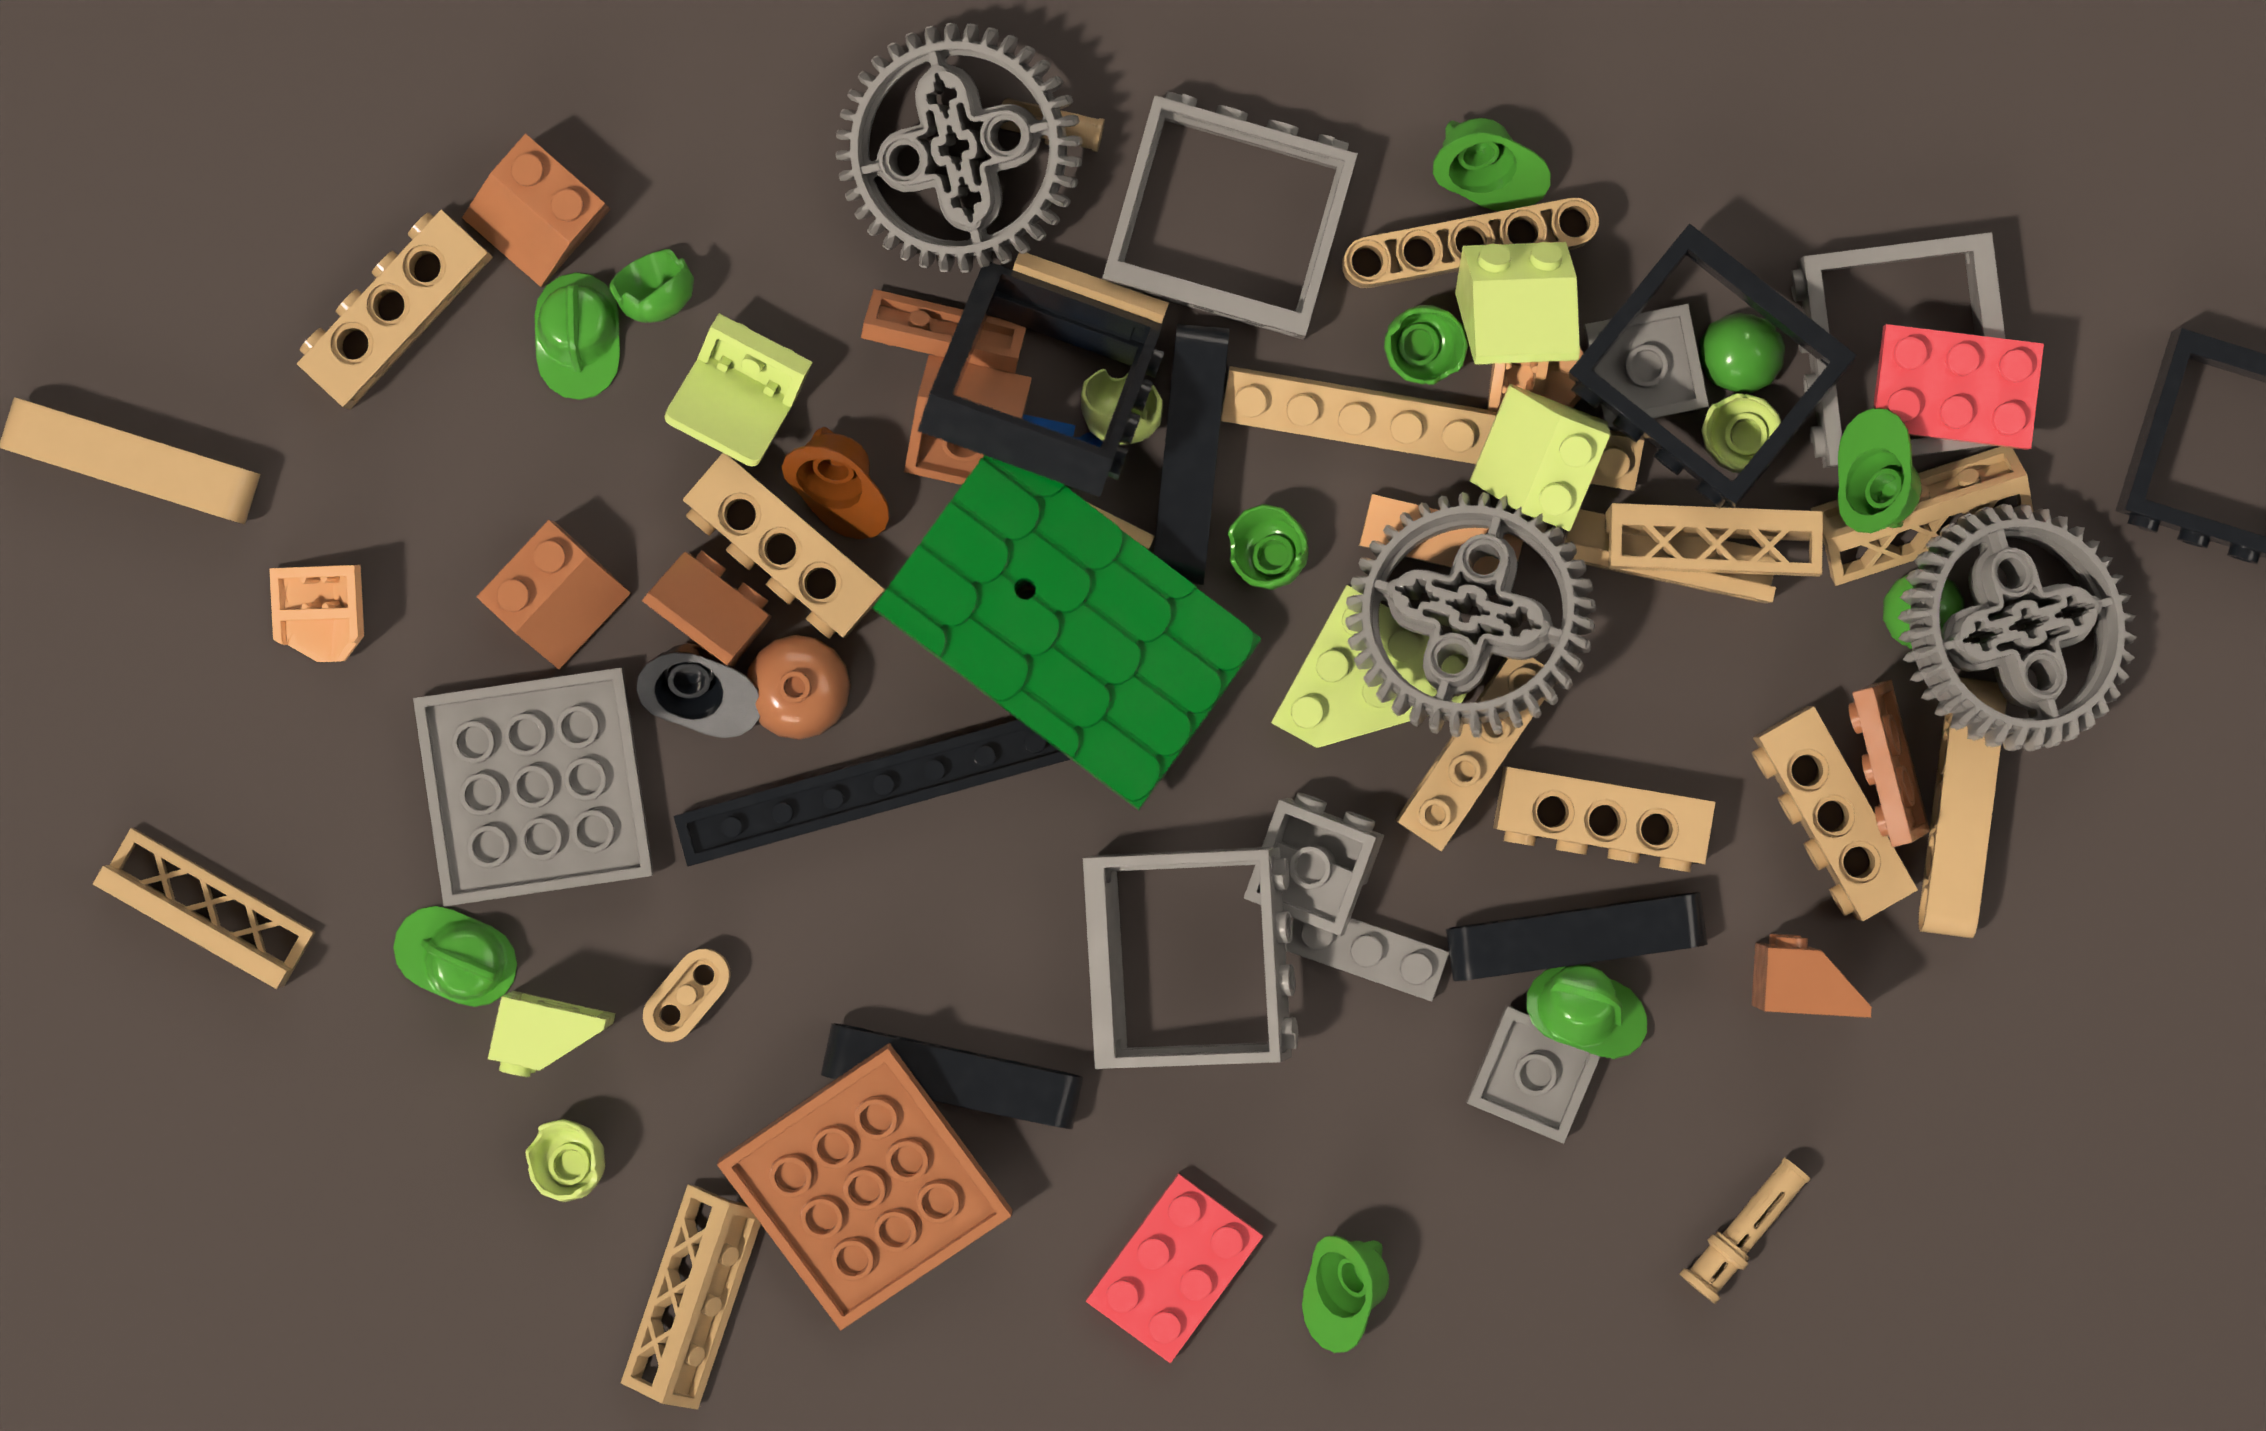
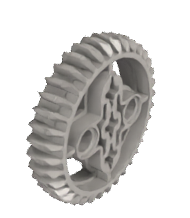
M954 23L946 24L944 40H941L940 33L936 27H926L924 33L925 45L922 44L921 39L916 33L906 34V44L909 51L905 53L898 43L892 42L887 46L888 53L893 59L892 63L889 64L881 56H874L871 62L879 72V75L875 77L868 72H860L858 79L868 89L865 93L853 89L849 90L847 97L859 103L857 111L842 109L840 117L844 120L853 121L851 131L842 129L837 130L836 133L837 139L850 140V151L840 150L836 152L837 160H851L852 169L843 170L839 173L840 181L855 180L857 184L856 188L845 193L847 201H856L863 198L865 204L856 210V218L863 220L871 215L876 217L869 225L867 232L871 236H877L887 229L889 233L883 241V247L887 250L894 249L902 240L904 244L900 252V258L905 261H910L918 249H920L919 266L922 268H930L934 263L936 255H939L938 265L941 272H950L954 265V259L957 257L960 271L962 273H969L973 268V256H976L980 267H987L990 265V262L993 263V251L1002 264H1007L1012 261V253L1009 248L1011 243L1019 253L1026 254L1030 251L1029 243L1024 236L1027 232L1032 238L1042 241L1046 238V233L1038 222L1042 219L1051 225L1059 223L1060 218L1049 209L1051 204L1054 203L1061 207L1069 206L1071 200L1067 196L1058 193L1060 186L1075 188L1078 184L1076 178L1064 175L1066 166L1080 167L1082 165L1081 158L1067 156V146L1077 147L1082 145V137L1066 136L1065 127L1079 124V117L1077 115L1062 117L1060 109L1066 108L1073 103L1072 96L1063 95L1054 98L1052 93L1058 90L1064 81L1059 76L1052 77L1045 82L1043 81L1042 77L1049 71L1051 64L1047 60H1041L1031 68L1029 63L1035 55V49L1031 46H1025L1017 56L1014 55L1018 38L1013 35H1007L1000 47H998L999 31L995 28H987L981 42L979 41L978 25L970 23L964 29L963 39H960L958 26ZM949 56H973L991 61L1015 75L1032 93L1042 111V120L1038 121L1026 108L1015 104L998 105L983 109L973 78L964 69L949 65L947 58ZM925 62H929L931 68L921 77L915 91L916 108L920 124L890 134L882 142L877 159L871 161L869 152L870 133L873 120L883 98L891 87L906 73ZM944 85L946 88L956 89L957 98L949 101L950 110L947 105L937 103L936 96L944 93ZM969 120L983 123L980 132L978 130H971ZM1013 121L1021 131V140L1015 149L1007 151L998 141V132L1004 123ZM938 131L939 136L934 137L932 142L929 143L926 139L935 135ZM1046 135L1049 138L1048 165L1044 180L1036 197L1014 222L1002 230L989 235L986 229L997 219L1002 208V190L998 172L1029 162L1037 153L1041 137ZM956 136L958 140H966L969 143V150L962 152V162L960 157L950 156L949 147L956 144ZM912 146L918 152L920 163L918 169L913 174L907 176L900 171L897 158L903 148ZM986 153H988L991 159L979 165V160L985 159ZM937 166L946 167L948 176L935 174ZM881 176L891 188L901 192H917L934 187L945 219L953 227L970 232L971 238L966 241L945 240L927 235L911 227L886 203L875 182L876 177ZM968 187L971 192H980L981 202L974 204V213L971 208H963L961 205V198L968 196Z
M1462 492L1458 498L1459 506L1451 507L1447 497L1441 495L1438 499L1440 510L1432 513L1429 506L1421 502L1418 506L1421 518L1415 521L1407 512H1402L1400 519L1404 529L1398 532L1390 525H1386L1383 529L1389 541L1387 545L1380 541H1371L1369 547L1377 559L1360 558L1358 565L1368 577H1352L1351 586L1361 595H1353L1347 598L1346 604L1348 608L1357 612V614L1347 617L1345 621L1348 630L1358 632L1348 639L1351 650L1362 651L1354 658L1355 664L1358 669H1369L1363 677L1368 687L1381 684L1376 693L1381 703L1395 698L1392 710L1397 716L1405 714L1412 707L1409 719L1411 724L1416 727L1422 724L1429 715V728L1432 733H1439L1444 722L1448 721L1450 733L1453 737L1461 735L1463 724H1470L1473 737L1479 738L1483 732L1482 723L1490 722L1494 734L1499 735L1503 732L1501 719L1510 717L1515 728H1520L1523 725V721L1519 712L1528 708L1534 718H1539L1542 714L1537 702L1543 697L1547 703L1556 705L1558 697L1552 687L1556 684L1562 689L1569 690L1571 688V678L1564 670L1581 672L1584 667L1582 660L1572 653L1583 654L1590 652V641L1580 635L1590 634L1595 631L1594 621L1584 616L1595 612L1596 605L1593 599L1583 597L1593 591V586L1590 579L1579 578L1587 571L1584 560H1572L1577 553L1576 546L1573 542L1559 545L1564 537L1561 528L1554 527L1546 531L1548 523L1543 521L1542 513L1530 522H1528L1530 516L1523 514L1521 507L1512 514L1511 506L1508 505L1505 496L1499 500L1496 508H1492L1489 494L1483 492L1478 499V506H1472L1468 494ZM1463 528L1489 529L1488 533L1473 536L1461 545L1449 575L1430 570L1416 569L1404 573L1398 579L1387 582L1398 563L1414 548L1428 539ZM1505 534H1511L1530 545L1541 555L1552 570L1562 597L1563 618L1560 629L1553 627L1549 612L1540 602L1526 596L1511 593L1517 575L1518 561L1514 549L1503 539ZM1493 556L1500 561L1497 569L1490 574L1481 575L1473 571L1475 562L1482 557ZM1422 593H1427L1430 603L1426 601L1421 602L1418 609H1413L1410 599L1419 600ZM1497 595L1500 604L1490 602L1488 596ZM1382 600L1388 602L1392 617L1401 627L1411 632L1429 636L1424 653L1423 670L1427 681L1437 690L1435 696H1430L1411 685L1401 676L1389 660L1384 650L1379 630V607ZM1472 607H1478L1481 616L1472 615L1469 623H1464L1460 613L1469 614ZM1523 620L1529 621L1531 630L1523 629L1520 637L1513 635L1511 627L1519 628ZM1441 625L1450 627L1453 633L1444 635ZM1551 646L1555 647L1549 660L1536 676L1515 691L1499 698L1477 703H1455L1452 701L1454 696L1469 693L1481 683L1486 674L1491 655L1495 654L1510 659L1527 660L1538 656L1542 651L1548 650ZM1459 654L1468 658L1465 669L1459 673L1448 674L1441 670L1444 660L1451 655Z
M2002 504L1994 509L1992 507H1984L1977 510L1975 514L1968 513L1959 517L1956 524L1951 523L1942 528V531H1940L1941 536H1936L1928 541L1926 544L1928 551L1919 554L1914 560L1919 569L1909 572L1905 578L1914 588L1904 591L1900 597L1911 606V609L1902 611L1898 616L1899 620L1910 625V630L1901 633L1899 640L1906 643L1911 642L1913 650L1908 652L1903 660L1911 663L1916 661L1919 671H1916L1910 680L1915 682L1924 680L1928 688L1924 690L1922 699H1938L1939 703L1934 715L1945 716L1952 713L1950 728L1959 730L1967 726V739L1975 741L1984 737L1985 745L1992 748L2003 744L2004 749L2008 751H2016L2022 747L2024 751H2035L2040 749L2041 746L2051 748L2059 745L2062 740L2067 742L2077 738L2080 732L2089 730L2096 724L2095 719L2105 716L2110 711L2107 703L2116 701L2121 695L2116 686L2125 683L2129 678V675L2120 666L2130 664L2135 658L2124 649V646L2132 644L2137 636L2125 631V624L2131 623L2136 616L2124 613L2122 604L2128 602L2132 595L2126 593L2119 594L2116 585L2121 582L2124 576L2119 574L2110 575L2107 567L2110 566L2113 557L2104 556L2099 558L2095 554L2100 541L2090 540L2085 543L2082 541L2085 527L2076 526L2068 530V517L2057 516L2051 519L2049 509L2041 508L2032 512L2030 505L2022 504L2013 508L2011 504ZM2006 538L2022 539L2045 549L2070 571L2080 587L2069 584H2054L2042 588L2032 558L2023 550L2009 547ZM1978 545L1980 555L1975 560L1968 576L1969 589L1975 606L1960 610L1951 615L1940 630V602L1948 574L1954 563L1965 552ZM1998 567L2007 576V587L1998 578ZM2015 599L2016 603L2003 607L2004 603ZM2063 611V613L2070 612L2071 616L2063 619V617L2056 618L2055 614ZM2018 624L2019 626L2024 624L2026 626V629H2023L2019 632L2017 631V629L2011 631L2009 630V626ZM2093 627V658L2086 680L2075 698L2058 710L2055 700L2065 688L2067 682V670L2061 648L2072 646L2084 640ZM1972 636V638L1979 637L1980 641L1971 644V642L1964 643L1963 639ZM2032 648L2030 653L2020 656L2019 652ZM1953 667L1967 672L1993 668L2003 697L2011 704L2027 709L2029 718L2011 717L1987 706L1968 690ZM2029 668L2037 677V688L2032 686L2028 679Z

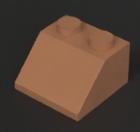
M525 133L490 173L462 218L542 288L611 209Z
M929 355L917 397L904 472L962 485L984 455L918 431L930 390L944 359L943 357ZM968 363L956 395L1023 419L1032 377Z
M548 520L480 592L477 598L515 634L560 670L632 593L555 521Z
M701 550L696 558L690 553L684 552L642 601L725 665L735 666L772 617L763 610L768 600L744 582L738 590L721 578L726 568Z
M1770 934L1769 943H1755L1752 1006L1766 1012L1871 1018L1872 1007L1821 950L1808 946V938H1803L1799 935Z

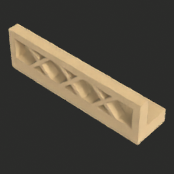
M1994 448L1918 473L1922 487L1919 504L1913 513L1904 520L1903 526L1899 528L1887 527L1874 533L1857 532L1847 526L1839 513L1838 499L1811 508V511H1823V543L1826 549L1830 575L1835 586L1914 561L1919 554L1928 551L1926 544L1931 538L1941 536L1940 531H1942V528L1940 527L1949 516L1959 513L1975 514L1979 509L1984 507L1993 508L1999 500L2014 495L2017 496L2018 506L2022 504L2030 505L2033 512L2028 475L2013 448ZM1909 529L1918 532L1908 544L1898 547L1890 544L1900 532ZM1860 545L1868 548L1861 559L1842 565L1840 552Z
M1612 503L1605 513V533L1609 534V569L1815 577L1822 575L1823 511ZM1622 534L1649 535L1657 543L1644 557L1622 556ZM1675 536L1702 537L1710 547L1697 559L1683 558L1669 541ZM1727 538L1755 539L1763 549L1750 561L1736 560L1721 544ZM1780 540L1809 541V563L1789 562L1774 546ZM1663 549L1670 558L1653 556ZM1715 551L1723 560L1706 558ZM1768 553L1776 562L1759 560Z
M1579 509L1571 530L1566 532L1564 543L1573 542L1577 549V553L1572 560H1584L1585 565L1759 603H1773L1776 587L1771 585L1774 575L1609 569V534L1605 533V514ZM1622 534V556L1644 557L1657 545L1649 535ZM1675 536L1669 541L1683 558L1697 559L1710 547L1702 537ZM1726 540L1721 544L1736 560L1750 561L1763 549ZM1663 549L1653 556L1670 558ZM1715 551L1706 558L1723 560ZM1768 553L1759 560L1776 562Z
M130 828L110 865L103 866L93 882V885L275 989L286 985L315 934V931L135 828ZM136 844L154 853L160 875L139 880L122 870ZM164 860L180 868V870L168 873ZM189 873L200 880L205 901L185 906L175 900L170 878ZM161 881L165 894L148 884ZM210 886L226 896L213 899ZM236 900L245 905L251 927L236 932H230L220 925L215 904ZM207 907L210 920L194 910ZM256 912L272 922L259 925ZM280 925L299 936L285 962L266 952L261 930ZM253 933L256 946L239 936Z
M687 1185L621 1384L662 1404L691 1409L699 1408L761 1225L746 1203L728 1200L701 1187ZM702 1202L711 1206L712 1209L705 1229L698 1232L695 1219ZM689 1254L692 1269L688 1279L681 1282L678 1269L682 1258ZM673 1304L676 1316L672 1328L664 1332L661 1320L665 1308ZM656 1354L659 1366L652 1384L642 1379L648 1358Z

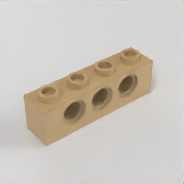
M440 210L435 216L430 212L422 216L408 232V236L412 241L400 254L397 255L394 251L389 252L373 269L372 274L376 279L363 293L358 289L351 292L336 309V313L340 318L327 332L322 328L317 329L301 346L300 351L304 356L298 361L297 365L343 408L351 410L493 258L489 252L443 210ZM427 254L436 255L441 264L438 276L430 282H420L414 272L417 260ZM388 293H400L405 304L403 313L395 320H383L379 314L380 300ZM353 331H363L368 338V349L358 359H348L343 351V341Z
M724 453L719 456L683 498V501L692 508L686 514L689 520L708 536L715 529L722 533L732 542L726 551L748 570L756 563L772 576L766 585L790 605L797 598L807 606L811 613L805 619L828 639L835 632L846 638L885 592L882 586L734 459ZM739 500L749 501L756 511L754 523L745 530H735L730 526L727 519L729 507ZM785 534L794 540L796 553L790 562L778 565L769 559L767 546L773 537ZM817 569H828L835 576V590L827 598L816 599L807 589V579Z
M1505 657L1474 703L1499 698L1515 691L1536 676L1544 665L1534 658L1516 660ZM1543 697L1537 701L1539 707L1544 701ZM1528 708L1519 712L1523 721V725L1520 728H1515L1510 717L1501 719L1503 732L1500 735L1494 734L1490 722L1482 723L1483 732L1479 738L1473 737L1470 724H1463L1461 735L1459 737L1451 736L1394 821L1442 852L1533 716Z
M1814 706L1803 708L1753 737L1759 747L1752 751L1758 767L1767 779L1775 776L1785 793L1778 797V801L1793 825L1799 821L1803 825L1810 838L1803 845L1818 870L1826 867L1836 884L1829 891L1844 916L1852 913L1856 920L1865 921L1918 891L1895 848L1891 847L1888 836L1883 837L1880 834L1873 809ZM1802 755L1812 757L1818 769L1816 778L1807 785H1800L1792 776V765ZM1828 801H1835L1843 811L1842 823L1832 831L1823 829L1817 817L1820 807ZM1859 846L1868 854L1869 865L1863 874L1852 877L1846 872L1843 861L1845 854L1851 848Z
M1503 766L1493 828L1504 830V841L1535 846L1536 836L1557 839L1555 850L1587 855L1588 845L1609 848L1608 859L1639 863L1640 854L1661 857L1659 864L1661 868L1690 872L1692 862L1706 863L1716 802ZM1555 796L1563 802L1565 815L1558 825L1547 827L1538 818V805L1543 799ZM1601 805L1611 807L1617 817L1615 828L1607 835H1597L1589 824L1591 812ZM1652 814H1660L1666 819L1668 824L1667 836L1657 844L1648 843L1641 833L1643 821Z

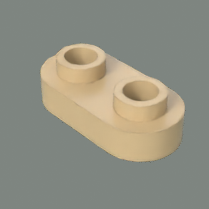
M701 948L688 953L649 998L643 1010L645 1028L654 1038L663 1042H675L683 1039L693 1030L729 985L731 971L724 956L713 949ZM705 964L713 969L714 979L711 983L701 984L696 980L695 970L699 965ZM674 1005L679 1009L680 1020L678 1023L671 1025L663 1021L661 1011L664 1006Z

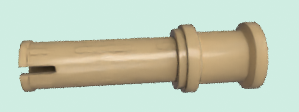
M1784 1157L1781 1160V1164L1749 1200L1723 1234L1718 1231L1715 1235L1711 1234L1707 1239L1709 1243L1708 1248L1690 1269L1683 1268L1679 1275L1712 1303L1716 1304L1720 1300L1718 1292L1738 1269L1744 1270L1749 1265L1748 1260L1750 1257L1747 1256V1253L1779 1217L1805 1183L1810 1181V1177Z

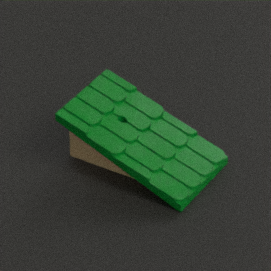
M985 455L980 459L953 499L948 503L873 607L875 612L1138 811L1141 810L1261 642V637L1251 631L1248 626L1122 531L1118 525L1067 488L1065 484ZM1026 590L1036 591L1030 599H1021L1017 596Z

